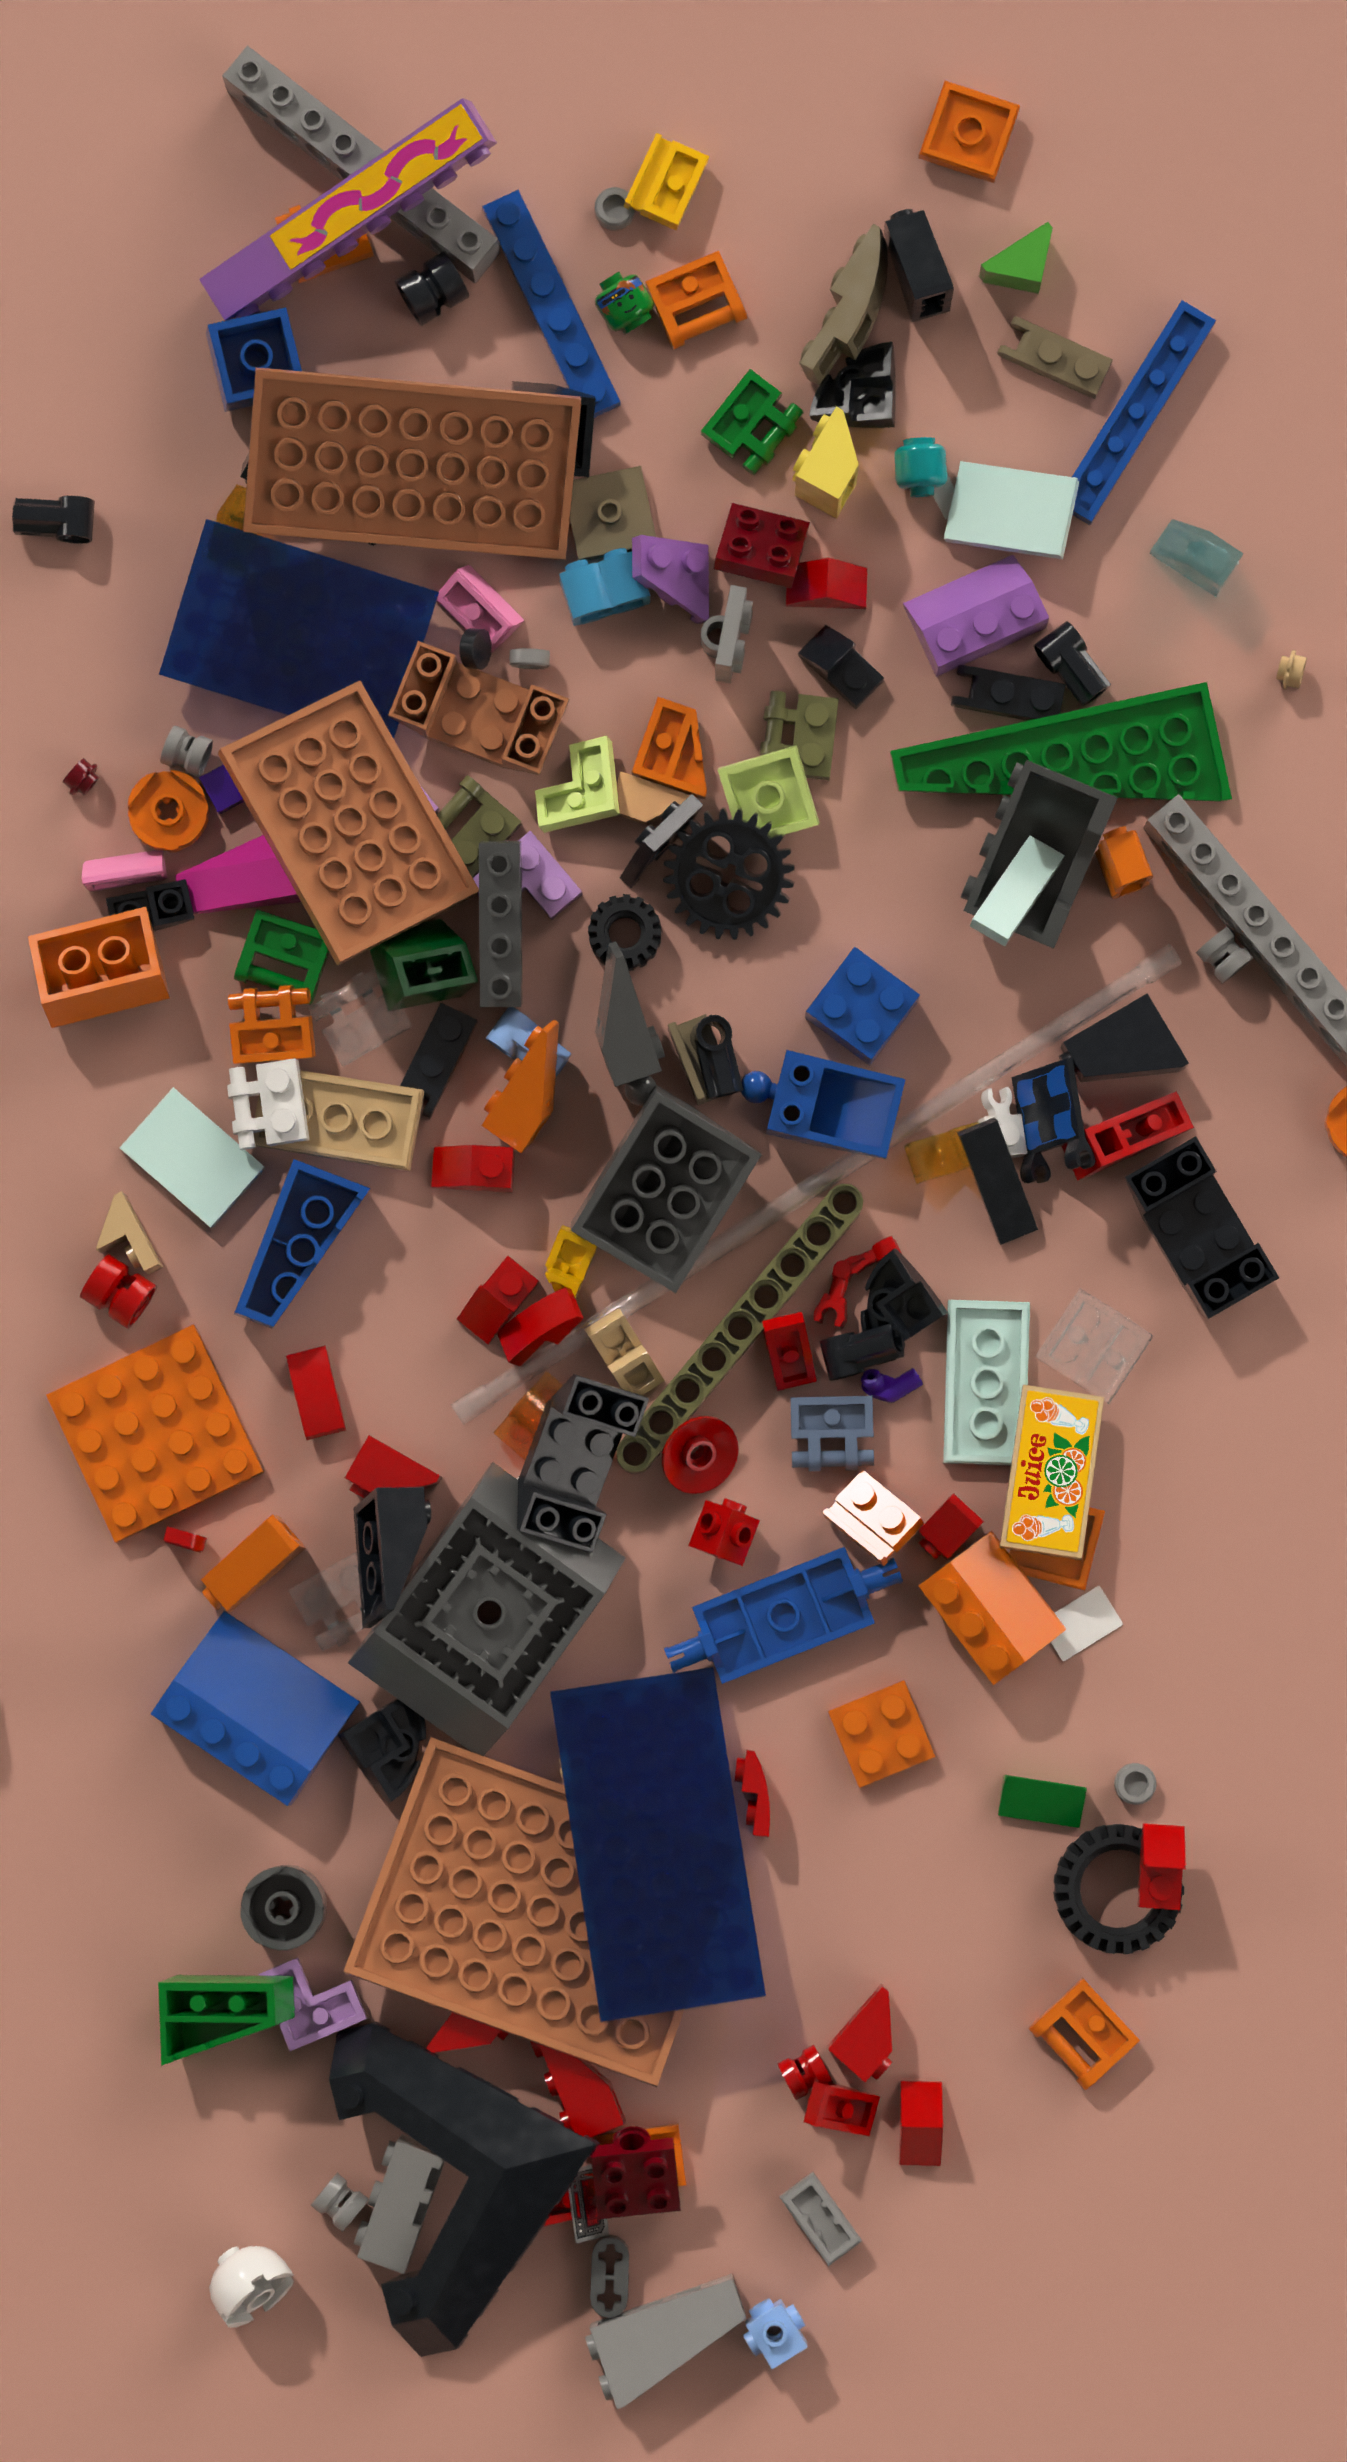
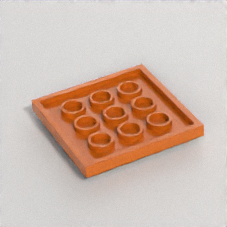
M194 1324L46 1394L115 1543L264 1473L263 1467Z

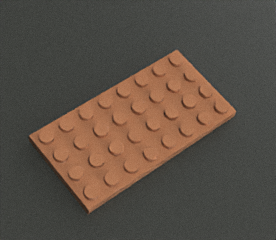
M256 367L243 532L566 560L581 397Z

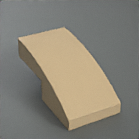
M619 1308L584 1329L621 1389L644 1395L665 1381Z

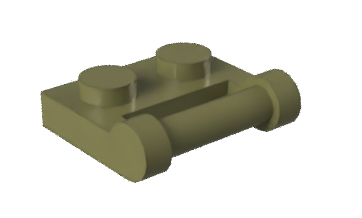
M466 775L459 783L461 787L437 816L446 830L473 798L482 805L451 840L472 878H474L479 873V842L508 841L522 825V822L485 791L473 778Z

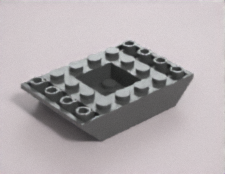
M494 1462L490 1464L407 1579L395 1609L373 1626L347 1662L469 1751L482 1756L492 1748L511 1726L603 1598L625 1560L624 1556L599 1538L592 1553L519 1531L517 1529L518 1480ZM489 1600L497 1602L501 1608V1615L498 1621L493 1624L482 1623L477 1615L479 1606Z

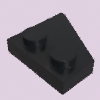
M692 794L680 805L676 801L671 803L659 818L662 823L657 828L650 824L637 837L635 843L639 847L621 874L620 879L632 888L640 880L647 866L654 859L658 861L668 850L669 845L679 838L677 835L678 831H685L690 826L689 821L692 818L695 819L703 804Z

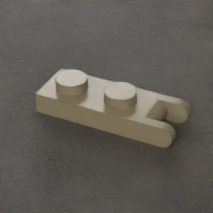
M1013 318L1010 325L1024 334L1016 350L1001 345L997 352L1000 357L1093 399L1096 398L1113 359L1022 318Z

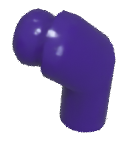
M911 1368L897 1378L879 1373L877 1369H868L861 1376L862 1390L868 1396H873V1398L887 1403L896 1402L923 1385L914 1368Z

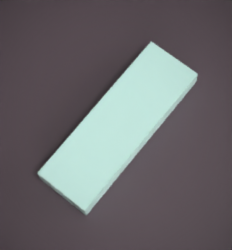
M1029 835L973 917L970 927L1005 947L1062 863L1065 855Z

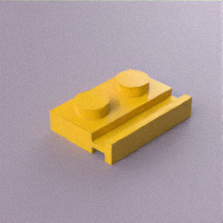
M656 133L626 197L624 208L628 210L632 208L640 212V215L677 231L708 163L709 156L674 140L670 142L661 138L662 135Z

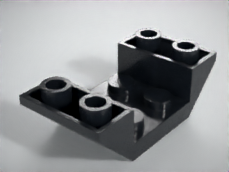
M1194 1137L1125 1177V1180L1142 1219L1182 1287L1205 1317L1209 1319L1279 1279V1276L1259 1242L1254 1245L1215 1179L1216 1169L1197 1137Z
M573 1374L545 1405L518 1479L517 1529L519 1531L593 1553L607 1515L596 1506L622 1434L636 1437L649 1398Z

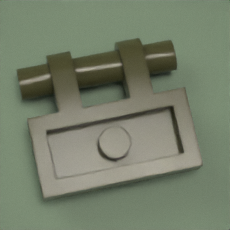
M771 691L769 706L764 708L763 719L767 721L765 741L760 744L759 755L797 745L806 778L830 780L839 698L798 694L797 710L785 708V692ZM783 724L795 725L793 745L781 743Z

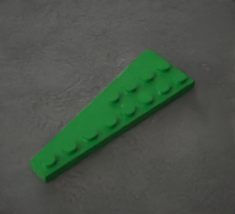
M1207 682L890 751L898 792L1012 795L1014 788L1007 784L1017 762L1024 765L1026 760H1029L1123 799L1172 800L1178 794L1183 800L1222 802L1232 799Z

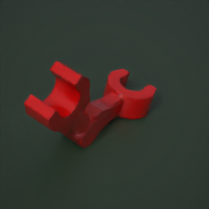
M892 1236L880 1240L869 1251L850 1256L834 1264L829 1294L824 1293L814 1310V1321L816 1323L823 1324L825 1313L829 1310H835L837 1318L834 1326L838 1329L844 1328L848 1317L847 1299L844 1298L848 1282H850L853 1275H858L865 1268L879 1263L893 1249L896 1248L901 1253L896 1240Z

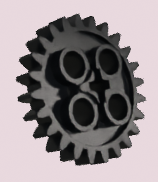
M722 807L719 819L716 820L709 811H705V824L701 825L692 818L689 821L693 831L691 834L683 830L678 831L677 835L683 842L682 846L678 844L669 845L668 849L677 857L676 859L664 861V866L674 870L673 874L663 878V882L675 884V889L667 894V898H680L681 902L676 907L675 913L688 910L690 915L687 918L686 925L689 926L698 919L702 922L700 927V934L702 935L712 926L715 927L716 939H720L724 929H729L733 940H737L739 928L744 927L749 936H753V923L757 922L763 928H768L769 923L765 915L769 913L779 918L781 912L775 903H788L790 900L781 890L782 888L794 887V881L784 877V874L795 870V865L783 863V859L791 854V848H778L777 845L781 842L784 835L778 834L771 837L768 834L773 824L771 821L761 828L757 826L758 813L756 812L749 821L743 820L742 808H738L734 818H729L726 808ZM721 836L727 839L730 844L729 854L724 857H717L711 854L708 849V842L711 838ZM758 853L764 856L767 861V869L760 874L748 871L745 866V858L748 855ZM701 856L723 869H726L729 864H733L736 866V875L760 883L763 888L760 891L755 890L735 878H732L729 883H725L722 881V872L697 863L696 858ZM698 873L710 876L714 885L712 891L705 894L696 892L691 884L692 877ZM735 890L744 891L750 897V906L745 910H735L728 902V895Z

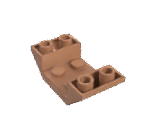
M418 641L388 716L429 740L502 768L540 775L568 705L569 698L532 684L527 689L480 670L467 669L463 664L457 662L456 655Z

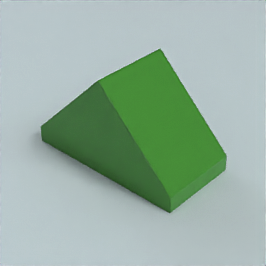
M1046 222L982 263L979 277L983 283L1039 294L1053 229L1050 223Z

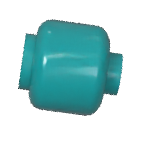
M933 437L903 440L904 446L897 448L894 453L897 486L901 489L910 490V497L934 496V488L941 487L947 482L945 448L940 444H935V438Z

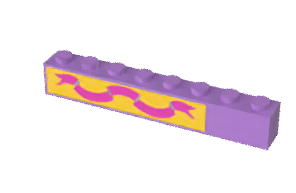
M462 98L199 280L225 321L258 314L261 312L259 309L261 304L270 298L274 302L288 295L293 290L291 284L302 276L305 279H309L320 273L326 267L324 261L335 254L341 257L358 246L357 239L368 231L371 234H375L386 228L391 223L389 217L397 211L403 209L404 212H407L424 201L422 194L434 186L437 189H441L453 182L458 177L455 173L466 164L472 167L484 161L491 154L489 149L497 144L474 104Z

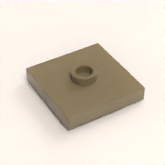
M641 466L573 480L570 522L578 560L589 561L604 558V554L619 548H626L627 552H632V538L639 535L656 537Z

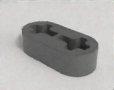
M613 2235L602 2237L593 2247L590 2294L591 2305L595 2312L600 2316L611 2318L618 2316L626 2308L629 2285V2249L625 2241ZM607 2244H614L615 2251L623 2255L622 2259L615 2260L614 2273H606V2260L599 2258L598 2255L599 2252L606 2250ZM606 2280H614V2294L621 2295V2301H615L611 2309L605 2308V2302L597 2299L598 2294H604Z

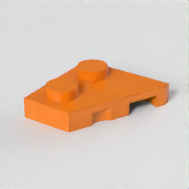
M657 697L631 772L633 776L689 795L692 794L704 800L706 799L707 787L696 709Z

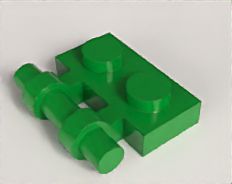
M749 369L703 427L701 435L732 459L744 447L751 455L742 466L749 473L755 475L763 464L768 465L774 458L775 454L773 451L785 436L790 437L796 430L797 426L795 423L804 411L794 403H791L784 413L775 408L774 406L782 397V392ZM766 419L773 427L760 441L752 434L761 422Z

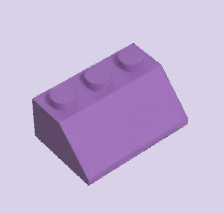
M1014 555L903 603L936 677L958 668V665L967 664L1046 629L1049 616L1033 581Z

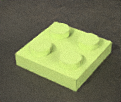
M797 745L718 769L732 818H734L738 808H742L743 820L749 821L756 812L758 813L757 826L760 828L769 821L773 823L768 833L771 837L819 825L820 822Z

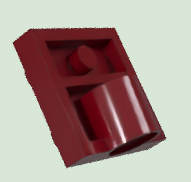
M732 503L713 569L792 589L810 522Z
M629 2126L616 2132L613 2137V2144L598 2145L591 2155L598 2220L681 2211L673 2137L650 2140V2135L644 2128Z

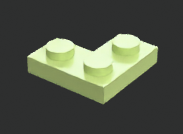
M608 736L570 744L573 781L535 790L538 827L544 833L620 815L613 744Z

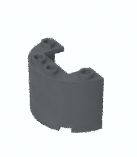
M1026 760L1024 765L1017 762L1007 784L1013 787L1014 791L1011 798L1003 796L994 817L1001 820L996 835L988 832L979 853L980 856L986 858L977 878L969 876L960 898L967 900L963 911L975 916L1029 835L1065 856L1015 933L1054 949L1118 797Z

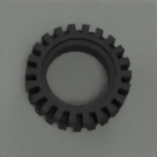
M1124 1824L1098 1826L1089 1832L1086 1831L1066 1848L1067 1851L1063 1857L1061 1856L1057 1864L1059 1865L1057 1872L1054 1874L1055 1891L1053 1894L1060 1918L1064 1921L1069 1931L1080 1941L1105 1953L1131 1954L1134 1951H1143L1150 1948L1151 1944L1162 1940L1165 1937L1164 1934L1173 1928L1178 1913H1181V1909L1152 1908L1136 1924L1128 1927L1113 1928L1095 1921L1082 1903L1080 1893L1081 1879L1090 1862L1100 1854L1111 1850H1126L1140 1856L1141 1828ZM1182 1885V1892H1181V1901H1182V1895H1184V1886H1183V1885Z

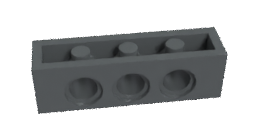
M521 841L479 842L480 1007H521L523 1004Z

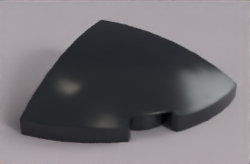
M893 342L864 348L860 351L856 360L850 357L845 358L847 366L838 372L834 380L830 374H827L814 395L810 409V418L813 421L819 422L824 414L830 417L837 406L844 411L848 427H895L896 383Z
M896 1248L881 1259L867 1280L865 1290H870L867 1309L861 1311L862 1332L895 1323L898 1330L902 1333L905 1342L948 1313L924 1278Z
M396 1698L338 1736L364 1775L384 1799L390 1803L407 1789L419 1770L421 1762L420 1760L416 1761L419 1742L426 1739L425 1718Z

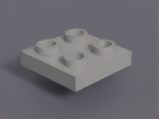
M731 585L725 616L709 618L704 622L701 629V645L704 652L716 658L715 681L731 683L733 672L741 673L745 641L740 640L741 633L749 634L753 613V601L746 600V587ZM716 628L722 629L719 645L713 644L708 639V634Z

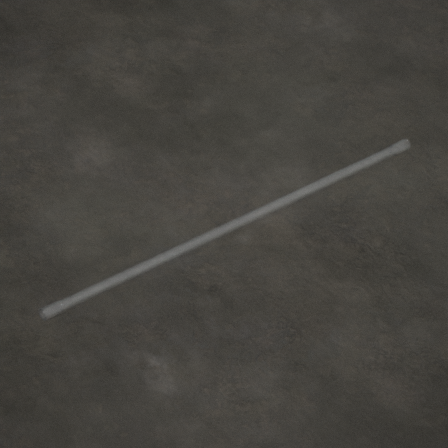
M1170 944L1164 946L1141 961L1137 967L895 1121L889 1149L1143 986L1155 982L1180 966L1182 962L1175 949ZM851 1152L842 1155L708 1241L685 1280L877 1157ZM649 1279L576 1326L558 1345L549 1343L532 1354L521 1367L515 1365L489 1383L477 1387L452 1403V1408L463 1425L493 1407L498 1400L589 1343L591 1340L584 1330L617 1308L622 1311L625 1318H628L670 1290L653 1279Z

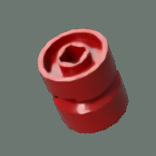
M108 1254L89 1276L80 1293V1298L98 1310L108 1308V1316L129 1329L150 1303L157 1285L139 1273L129 1275V1267Z

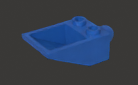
M786 1050L778 1084L772 1083L767 1074L761 1071H752L747 1073L741 1080L743 1087L741 1094L751 1103H762L767 1099L774 1100L766 1131L768 1135L886 1159L906 1079ZM800 1067L808 1070L809 1078L806 1081L800 1082L795 1079L794 1071ZM788 1107L797 1108L800 1113L799 1118L795 1121L787 1120L784 1116L785 1109Z

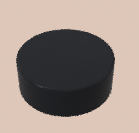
M469 628L462 635L459 654L462 664L467 669L482 670L488 665L492 645L487 630Z

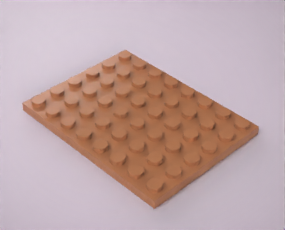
M430 1737L343 1972L657 2087L741 1850Z

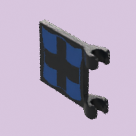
M1065 1058L1011 1077L1017 1114L1022 1115L1027 1154L1024 1155L1020 1169L1021 1180L1027 1184L1035 1181L1037 1183L1047 1182L1051 1177V1171L1041 1153L1066 1144L1068 1145L1064 1160L1068 1169L1079 1167L1081 1169H1088L1094 1166L1095 1155L1084 1133L1073 1058Z

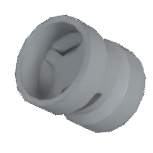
M175 725L166 739L160 762L172 768L177 765L185 768L188 774L199 778L209 761L213 740L204 736L195 738L190 736L186 729Z
M1228 927L1221 930L1196 952L1203 962H1209L1215 968L1214 975L1222 984L1253 959V956L1246 948H1240L1235 943V935ZM1229 953L1230 956L1223 961L1222 958Z
M336 2173L311 2206L319 2213H327L331 2216L333 2225L343 2232L369 2199L360 2191L353 2192L347 2187V2180ZM343 2199V2200L345 2201V2203H344V2204L342 2205V2207L340 2208V2207L337 2206V2205H338V2204L341 2202V2200Z

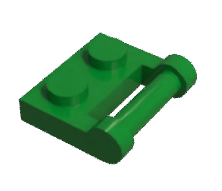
M257 909L235 970L234 980L247 983L250 980L276 990L279 989V986L293 985L294 989L309 988L311 1002L308 1005H311L318 989L329 950L317 929ZM256 954L307 970L305 981L303 982L253 965Z

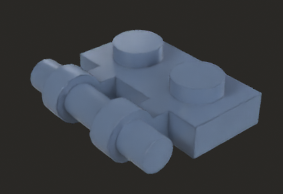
M873 1396L790 1398L791 1439H808V1451H792V1468L808 1467V1471H821V1467H845V1471L858 1470V1466H874V1450H858L857 1438L874 1437ZM844 1438L845 1450L821 1451L820 1439Z

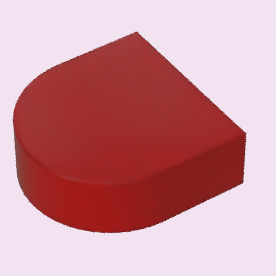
M167 1526L163 1540H165V1543L201 1553L204 1550L207 1538Z

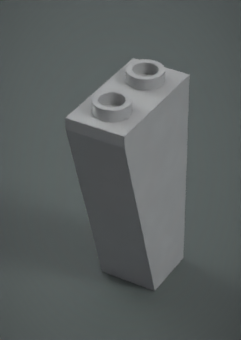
M730 2274L622 2312L616 2317L604 2318L591 2323V2335L585 2336L592 2360H601L605 2375L599 2376V2381L606 2401L614 2399L617 2409L625 2407L744 2321L746 2313L733 2275Z

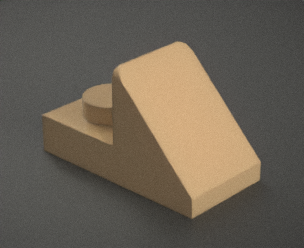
M121 1191L113 1197L96 1250L103 1253L128 1240L130 1245L124 1247L133 1267L137 1269L142 1266L144 1272L151 1274L163 1266L130 1201Z

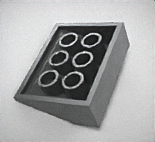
M655 1085L571 1221V1231L674 1293H677L762 1154L691 1105Z

